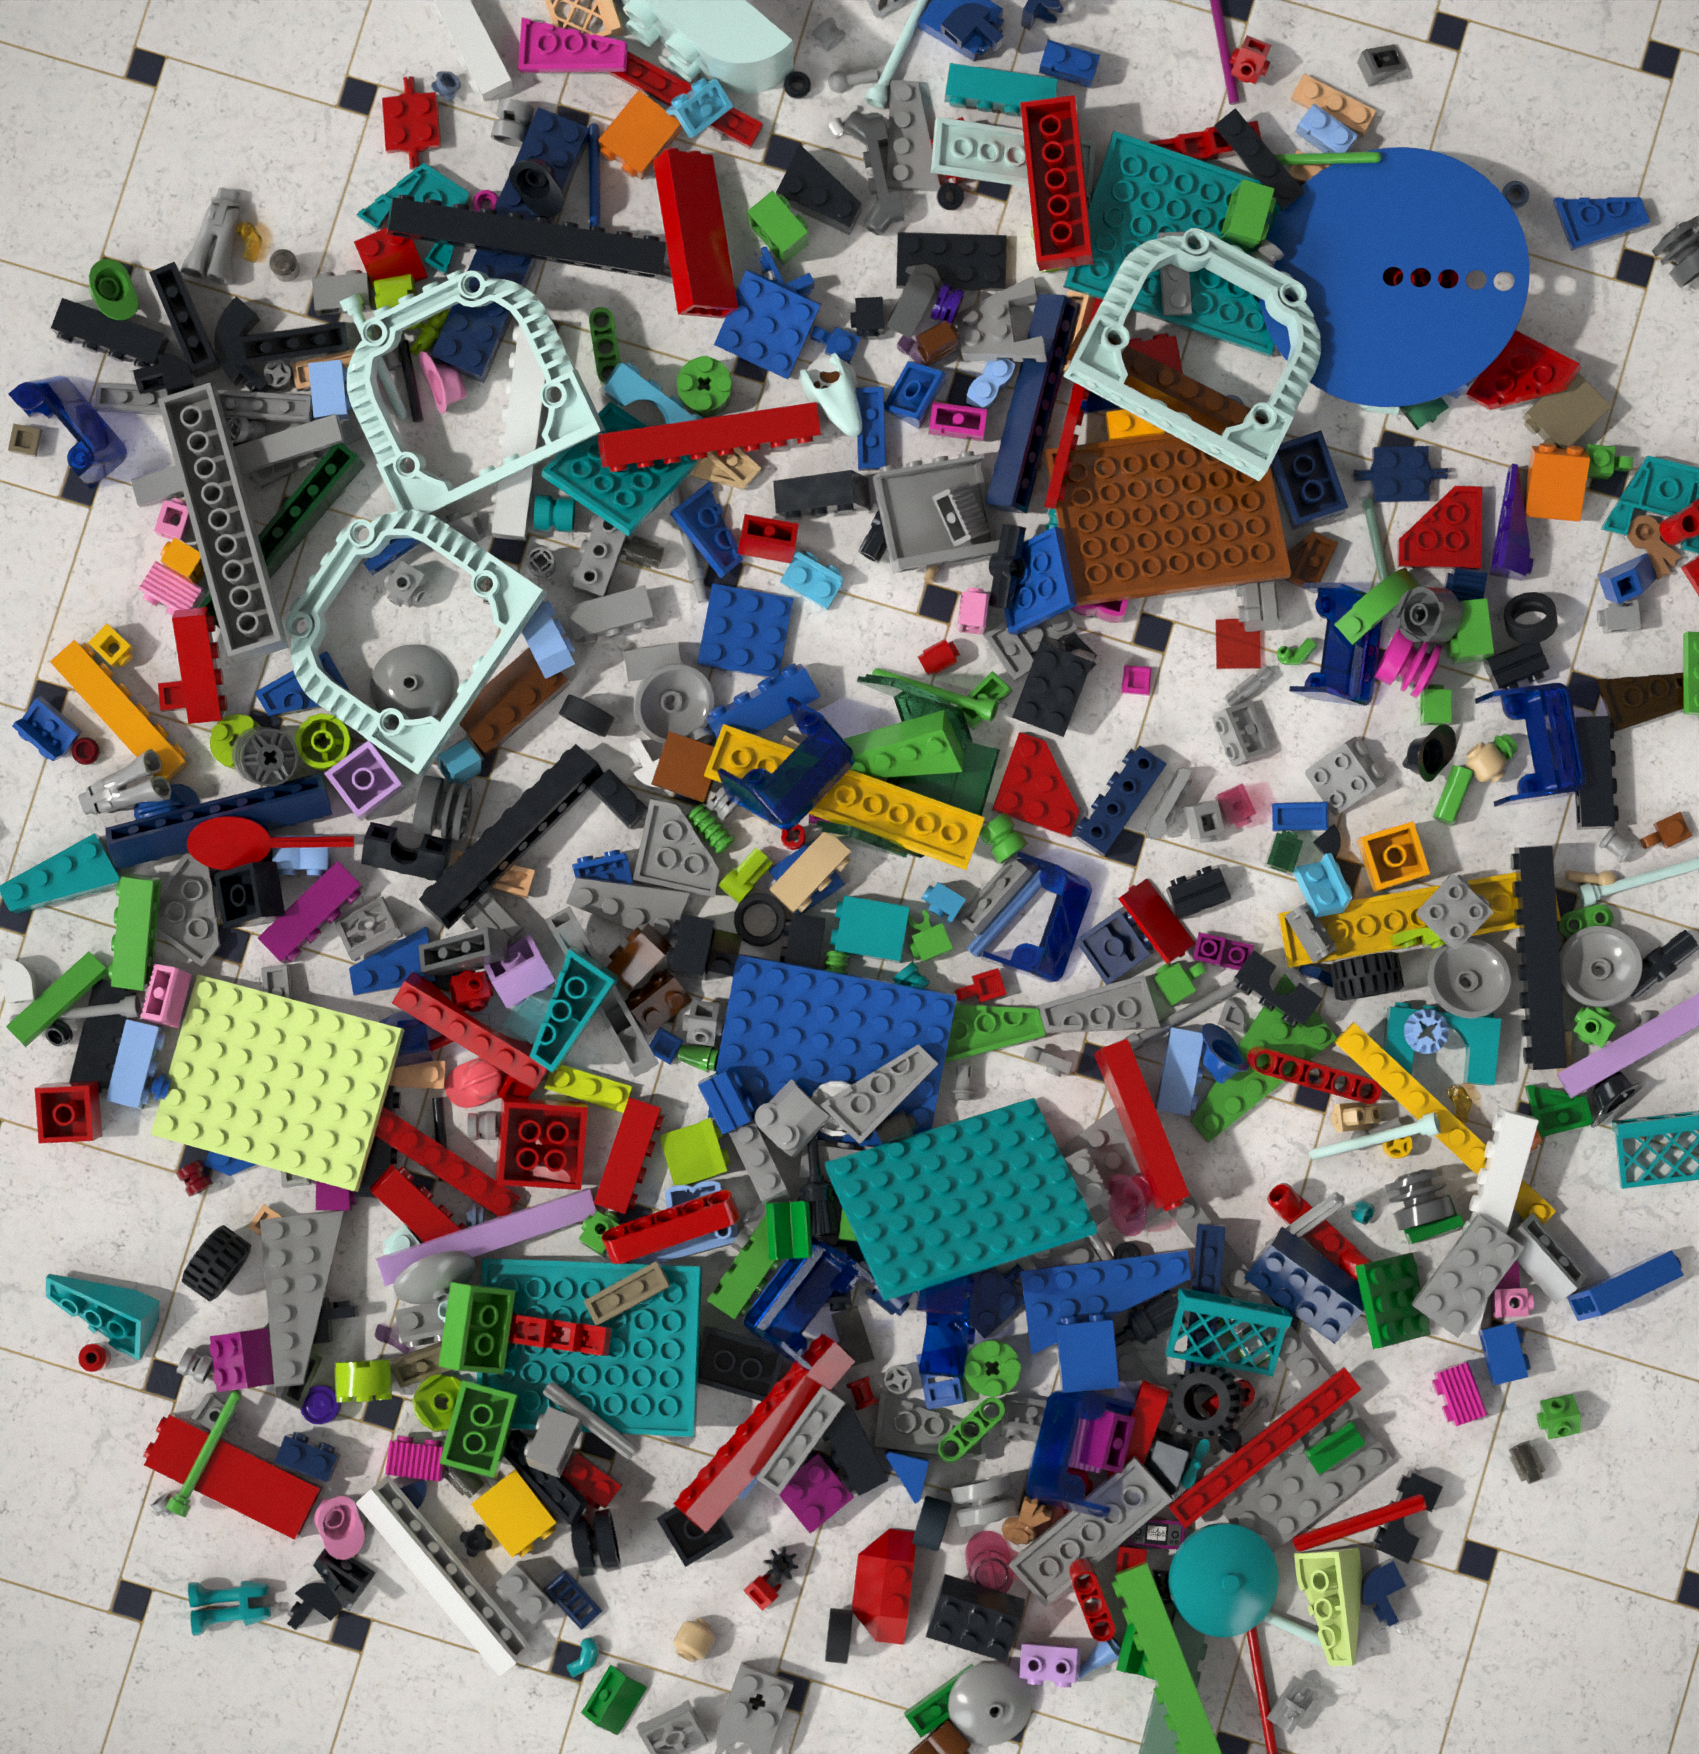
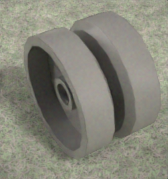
M1010 1474L986 1477L950 1488L954 1503H972V1505L960 1508L956 1512L959 1527L985 1525L1019 1513L1015 1498H997V1496L1012 1490Z

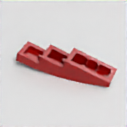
M1258 121L1247 122L1261 138ZM1208 127L1204 131L1178 134L1175 138L1148 142L1203 162L1236 155L1214 127Z
M512 1314L508 1342L608 1356L612 1328Z

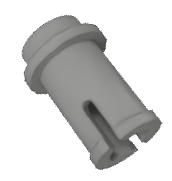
M957 1065L956 1090H953L955 1099L972 1100V1095H975V1092L972 1091L974 1066Z

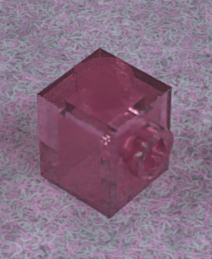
M1243 783L1217 794L1215 798L1218 800L1228 827L1236 825L1237 829L1252 823L1251 817L1256 814V811Z

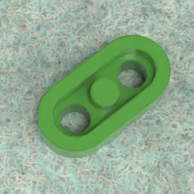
M1601 904L1571 911L1560 917L1561 921H1558L1557 924L1558 931L1562 937L1569 939L1573 934L1587 927H1611L1614 920L1613 913L1607 906ZM1597 913H1601L1604 916L1603 923L1596 921L1595 916ZM1571 920L1577 922L1578 927L1576 930L1569 928Z

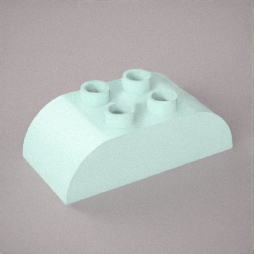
M620 0L624 12L630 18L626 23L628 30L648 47L659 39L671 53L667 58L668 64L689 82L697 75H700L706 80L717 79L724 91L750 94L770 89L784 81L788 74L794 72L793 40L746 0Z

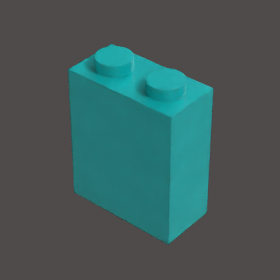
M844 895L843 902H837L835 917L840 918L838 929L833 928L830 945H835V951L845 952L849 955L900 963L910 907Z

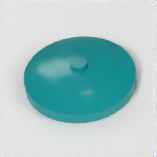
M1214 1523L1196 1530L1179 1546L1170 1566L1169 1591L1176 1611L1188 1625L1214 1637L1238 1636L1253 1629L1269 1613L1278 1591L1279 1573L1272 1550L1258 1534L1237 1524Z

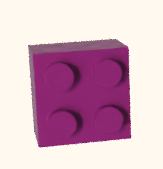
M268 1328L210 1336V1354L213 1358L214 1366L213 1380L216 1384L217 1392L274 1384Z
M819 1453L797 1469L779 1495L810 1534L854 1498L853 1494L850 1493L849 1489Z

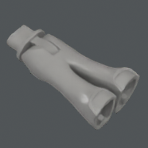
M219 187L216 198L213 197L211 199V204L205 213L197 240L184 260L181 273L194 278H205L210 250L214 240L217 238L207 277L209 280L219 284L232 285V250L239 218L240 205L237 203L240 195L239 192Z
M149 749L140 754L126 767L87 787L86 792L78 796L83 812L86 815L93 812L100 814L132 804L171 799V787L164 776H156L138 785L126 788L133 781L161 772L162 762L158 754L153 749Z

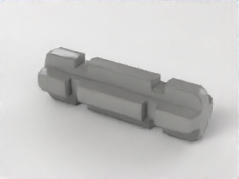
M1266 665L1262 666L1257 670L1256 675L1252 674L1238 685L1235 691L1229 692L1225 696L1228 705L1232 707L1240 704L1242 699H1246L1258 690L1263 682L1267 683L1272 679L1274 675L1270 668Z

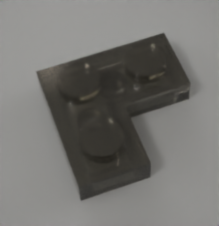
M858 1306L831 1314L839 1341L836 1343L855 1361L851 1367L874 1360L875 1358Z

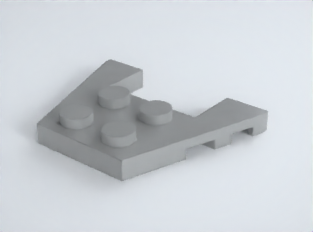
M1034 276L956 313L961 353L964 361H998V358H1013L1014 362H1024V358H1036V362L1047 361L1042 336L1015 342L1011 308L1037 302L1038 295Z

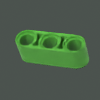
M598 307L591 311L589 324L597 376L602 386L606 381L603 378L604 372L614 370L617 364L621 363L612 312L605 307ZM601 316L609 319L608 325L603 328L595 325L596 319ZM604 343H610L613 345V350L609 354H602L599 352V347Z
M995 1397L983 1400L941 1440L937 1450L939 1458L947 1464L959 1461L1001 1421L1005 1412L1002 1401ZM995 1405L999 1410V1415L996 1418H988L984 1413V1407ZM967 1424L976 1425L979 1434L972 1438L966 1436L963 1431L964 1426ZM947 1443H954L958 1447L959 1452L956 1456L949 1457L943 1452V1446Z

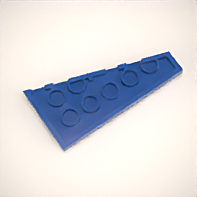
M1188 1250L1020 1271L1031 1355L1057 1343L1055 1323L1061 1322V1317L1078 1316V1320H1088L1091 1314L1105 1313L1106 1318H1110L1191 1279Z

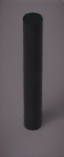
M403 340L399 342L398 349L412 420L416 423L424 419L411 353L409 351L408 340Z
M443 1097L432 1098L435 1141L447 1148Z

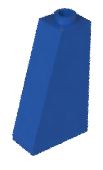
M1672 1250L1662 1252L1579 1289L1567 1296V1299L1577 1321L1602 1316L1684 1276L1681 1270V1262Z

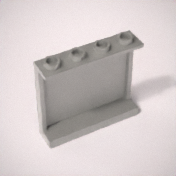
M974 451L960 453L958 458L951 460L948 459V456L933 458L932 463L922 464V460L906 463L905 468L896 469V465L881 467L880 472L872 477L893 574L993 556L998 553L1000 540H996L990 507L986 504L987 493L980 460L984 458V454L974 455ZM969 482V487L972 488L971 491L974 493L976 502L979 503L978 507L981 508L980 512L986 518L985 522L988 523L987 527L990 528V531L974 540L954 547L932 496L953 486Z

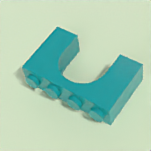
M1395 1002L1394 1007L1390 1006L1387 1008L1383 1050L1412 1076L1414 1050L1405 1040L1404 1026L1407 1019L1419 1010L1411 1009L1410 1003ZM1422 1005V1009L1435 1010L1445 1017L1448 1027L1456 1031L1462 1038L1466 1049L1463 1083L1494 1086L1501 1019L1494 1018V1013L1480 1018H1463L1451 1013L1439 1012V1007ZM1419 1021V1023L1421 1024V1028H1422L1423 1031H1424L1426 1028L1429 1027V1026L1426 1027L1424 1024H1422V1023Z

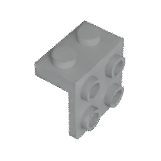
M1356 736L1340 745L1305 771L1306 777L1324 802H1328L1329 810L1333 815L1342 813L1387 782L1382 767L1378 763H1374L1369 755L1368 747L1363 741L1358 740Z
M1454 873L1449 875L1432 896L1417 910V916L1451 949L1457 950L1494 911L1489 908L1491 904L1482 895H1476L1469 888L1470 884L1462 876H1456Z

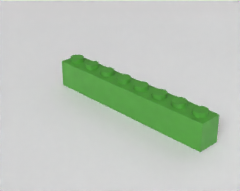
M1142 1562L1114 1573L1116 1581L1111 1582L1117 1598L1123 1596L1126 1607L1122 1609L1128 1625L1133 1623L1137 1632L1132 1637L1138 1652L1144 1650L1147 1661L1143 1662L1148 1677H1154L1158 1687L1154 1688L1153 1691L1159 1705L1165 1704L1168 1714L1164 1715V1719L1169 1731L1175 1730L1179 1741L1174 1742L1178 1754H1222L1148 1564Z

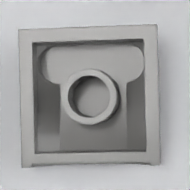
M791 1079L769 1103L763 1104L757 1109L754 1121L780 1149L795 1158L828 1121L831 1115L820 1108L797 1085L796 1081Z

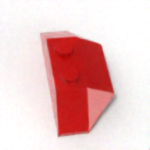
M888 1529L858 1554L851 1610L876 1642L904 1645L916 1545L912 1544L914 1531Z

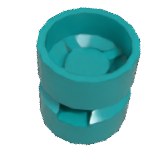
M536 495L534 531H550L552 527H555L558 532L573 533L575 499L559 496L557 500H554L550 495Z

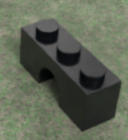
M370 822L364 837L361 864L395 871L400 874L417 876L431 881H437L445 869L448 868L452 840L424 834L420 847L411 849L404 847L398 841V828Z
M1254 950L1234 977L1233 981L1237 983L1235 987L1247 996L1252 993L1260 999L1258 1003L1266 1010L1272 1012L1275 1009L1282 1014L1281 1020L1290 1027L1295 1028L1299 1026L1302 1029L1323 998L1302 983H1299L1293 992L1286 995L1274 992L1270 986L1269 979L1277 966Z
M1408 1471L1407 1475H1402L1398 1481L1396 1490L1399 1493L1395 1502L1422 1494L1427 1503L1426 1510L1432 1512L1443 1486ZM1405 1517L1387 1522L1384 1527L1379 1526L1373 1538V1541L1376 1542L1374 1548L1409 1564L1420 1538L1406 1530L1404 1525Z

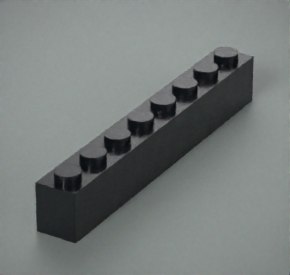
M577 744L571 749L566 750L551 769H547L531 788L523 792L521 798L512 807L503 812L501 818L492 827L487 828L483 832L482 837L473 846L468 847L463 852L462 857L446 868L442 876L433 885L428 886L424 890L423 895L419 898L424 908L449 930L590 790L589 787L604 774L599 763Z
M1553 846L1514 847V853L1510 857L1511 868L1516 870V881L1512 883L1513 897L1518 899V909L1514 910V921L1516 926L1519 925L1520 937H1516L1517 953H1521L1522 964H1518V979L1523 981V992L1519 994L1521 1009H1525V1020L1521 1021V1031L1527 1040V1047L1523 1048L1524 1064H1528V1068L1531 1070L1567 1068Z

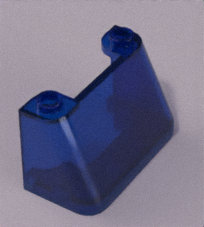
M53 376L23 382L8 393L29 417L40 413L49 419L55 414L74 436L78 443L68 451L67 462L90 489L126 459L127 448L68 378Z

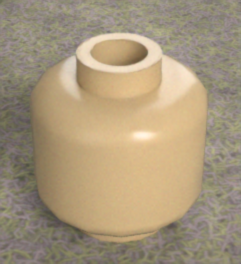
M1482 741L1466 754L1468 758L1466 767L1472 771L1474 777L1480 783L1489 780L1495 783L1506 773L1503 768L1507 764V759L1493 743L1485 744Z
M696 1618L695 1622H683L673 1641L677 1649L676 1654L692 1663H695L696 1660L705 1659L715 1641L714 1634L709 1630L711 1625Z

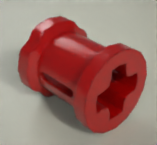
M792 823L783 827L781 831L783 846L789 850L801 848L805 843L803 827ZM791 830L793 833L798 831L800 833L797 843L793 840L790 842L786 841L788 839V831Z
M869 1376L846 1384L847 1388L851 1389L857 1404L855 1406L856 1411L879 1402L878 1398H875L869 1384L871 1380Z

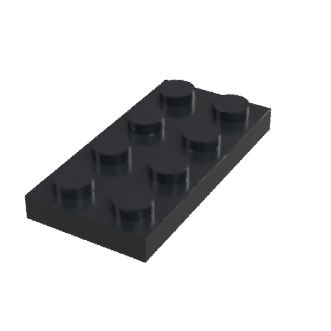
M898 232L896 288L905 287L910 277V274L905 272L907 266L928 264L937 270L943 284L950 285L952 290L1003 291L1006 287L1007 235Z

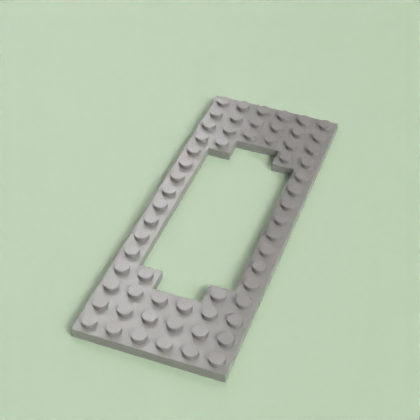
M1115 1107L1059 1149L1063 1158L1084 1148L1088 1149L1087 1154L1091 1155L1092 1164L1096 1165L1097 1174L1101 1175L1102 1184L1106 1185L1107 1194L1111 1195L1109 1200L1089 1209L1096 1226L1125 1204H1128L1143 1225L1164 1211L1163 1207L1155 1210ZM1190 1194L1189 1197L1183 1199L1184 1205L1168 1212L1196 1247L1198 1223H1213ZM1084 1238L1028 1255V1258L1037 1269L1100 1260ZM1225 1240L1221 1282L1233 1298L1276 1306L1269 1296L1244 1279L1248 1269ZM1113 1323L1114 1335L1120 1333V1331ZM1291 1325L1290 1328L1286 1327L1279 1358L1301 1385V1388L1280 1403L1285 1412L1330 1377ZM1268 1327L1260 1333L1268 1342L1276 1337L1278 1328ZM1128 1341L1116 1347L1118 1376L1135 1399L1143 1380L1161 1386ZM1167 1399L1158 1429L1161 1432L1165 1431L1194 1442L1187 1463L1189 1468L1190 1460L1194 1458L1197 1444L1202 1438L1192 1436L1191 1432L1186 1433L1181 1430L1183 1428L1182 1425H1176L1173 1421L1176 1419L1175 1414L1170 1415L1169 1409L1173 1408L1172 1403H1168ZM1347 1401L1216 1505L1230 1523L1246 1527L1258 1534L1274 1553L1388 1465L1393 1459L1350 1402ZM1346 1421H1353L1356 1425V1430L1366 1444L1318 1475L1303 1453V1450ZM1221 1448L1213 1454L1209 1449L1201 1460L1202 1465L1197 1470L1196 1479L1199 1481L1233 1453H1229Z

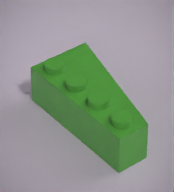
M945 710L841 739L839 760L843 767L873 778L963 772L964 751Z
M766 1215L749 1238L747 1244L737 1255L731 1267L726 1271L714 1292L707 1299L708 1302L733 1319H736L738 1315L745 1316L753 1304L749 1299L754 1291L760 1294L768 1282L765 1275L771 1268L775 1271L783 1260H769Z

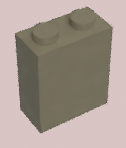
M1578 373L1566 390L1543 396L1522 418L1525 420V427L1532 434H1538L1544 440L1543 443H1551L1556 445V448L1567 449V446L1573 445L1612 406Z

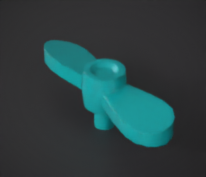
M1202 1439L1197 1444L1194 1458L1189 1463L1190 1467L1182 1477L1181 1484L1186 1489L1194 1484L1197 1470L1202 1465L1201 1460L1210 1448V1443L1207 1439Z

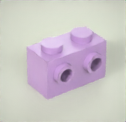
M1024 1642L1021 1645L1019 1678L1027 1679V1684L1043 1685L1045 1680L1055 1681L1054 1686L1071 1687L1072 1683L1079 1681L1081 1647Z

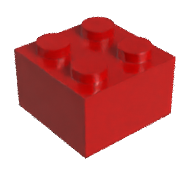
M98 1081L48 1083L34 1088L38 1144L94 1141L102 1137Z

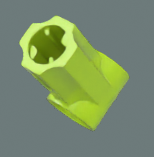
M755 847L737 868H733L718 886L739 904L755 888L754 884L770 869L773 862Z

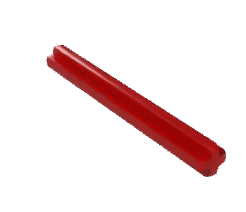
M1418 1494L1294 1536L1293 1544L1295 1549L1301 1552L1426 1510L1427 1503L1424 1496Z

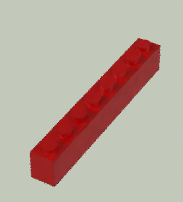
M812 402L598 434L597 438L602 468L610 467L611 472L627 470L626 464L637 463L638 468L654 466L653 460L664 459V464L681 462L680 456L691 455V460L707 458V452L717 451L718 456L734 454V448L743 446L745 452L760 450V444L770 443L771 448L787 446V440L797 438V444L813 442V436L821 435L817 403Z
M822 1333L810 1344L809 1349L804 1355L793 1363L790 1371L783 1379L773 1386L769 1395L754 1408L749 1418L737 1427L735 1434L725 1445L718 1449L716 1455L707 1466L698 1472L694 1481L681 1491L678 1499L673 1504L696 1526L707 1533L766 1465L822 1385L831 1390L855 1361L834 1340Z

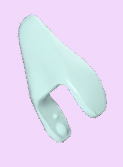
M836 353L831 354L830 362L841 375L840 380L827 388L817 389L810 380L811 374L803 369L800 371L801 386L807 398L811 402H816L817 408L841 431L850 437H856L862 431V419L853 378L849 368Z

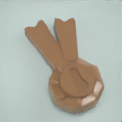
M1638 516L1630 522L1627 539L1635 548L1646 549L1656 578L1659 580L1663 575H1670L1665 562L1673 568L1676 565V560H1679L1681 555L1660 540L1659 524L1653 517Z
M1025 1496L1019 1517H1009L1002 1524L1001 1531L1004 1539L1011 1541L1015 1545H1028L1036 1536L1035 1526L1050 1520L1052 1511L1046 1510L1044 1505L1035 1510L1038 1500H1031Z

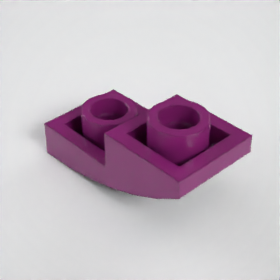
M1199 932L1193 960L1239 971L1253 952L1254 945Z

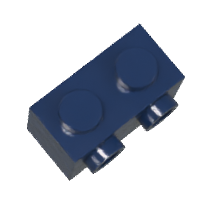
M293 1432V1435H285L274 1462L324 1482L331 1481L341 1454L334 1452L335 1447L320 1442L319 1445L308 1441L310 1437L298 1432Z

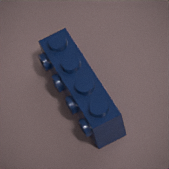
M1140 745L1136 751L1132 748L1122 760L1126 764L1122 772H1114L1106 784L1111 787L1105 796L1102 794L1098 795L1091 806L1095 810L1091 817L1088 819L1084 816L1075 829L1079 832L1076 839L1102 857L1109 850L1167 765V763Z

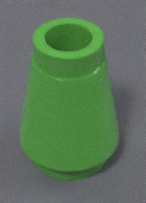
M681 1045L678 1052V1061H682L707 1073L710 1071L716 1072L720 1050L715 1049L713 1046Z

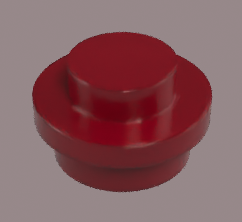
M88 737L78 739L72 746L74 760L82 765L93 764L100 755L99 745Z

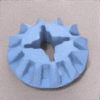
M1422 1009L1416 1011L1405 1023V1040L1413 1050L1419 1053H1434L1440 1050L1448 1040L1449 1027L1445 1017L1435 1010ZM1419 1021L1426 1027L1436 1024L1431 1031L1435 1041L1428 1036L1417 1039L1423 1031Z

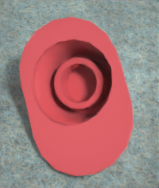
M478 1057L451 1070L446 1078V1095L458 1107H476L498 1097L497 1093L508 1074Z

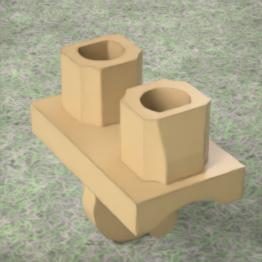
M1361 1102L1333 1105L1330 1120L1336 1129V1133L1372 1129L1371 1123L1380 1122L1379 1107L1369 1106V1104Z

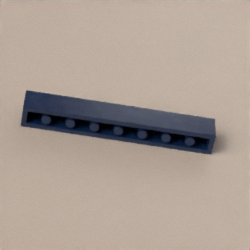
M1038 294L1027 339L1043 337L1047 361L1036 362V358H1024V362H1021L986 499V504L1003 512L1023 514L1028 512L1066 356L1080 307L1078 302L1065 295Z
M321 772L286 781L273 787L267 786L105 828L108 849L115 869L118 870L189 852L187 839L190 832L198 824L211 818L221 816L243 817L259 823L268 832L273 829L293 826L297 823L332 815V809Z

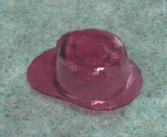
M1142 1173L1129 1176L1117 1174L1109 1181V1195H1111L1109 1199L1110 1218L1120 1233L1134 1237L1140 1234L1145 1227L1146 1208L1152 1201V1191L1144 1180Z
M982 1531L975 1534L968 1541L965 1548L969 1581L1006 1593L1010 1590L1013 1583V1571L1008 1566L1011 1557L1006 1541L993 1531Z

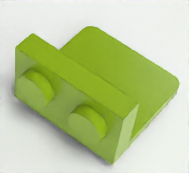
M711 1118L660 1136V1142L675 1186L688 1185L728 1172L727 1166L731 1165L727 1149L721 1150L718 1139L723 1138L717 1123H713Z

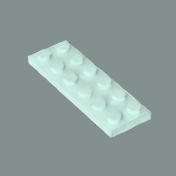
M937 117L934 127L931 173L1029 187L1023 130ZM1081 139L1087 196L1090 197L1093 191L1096 141Z

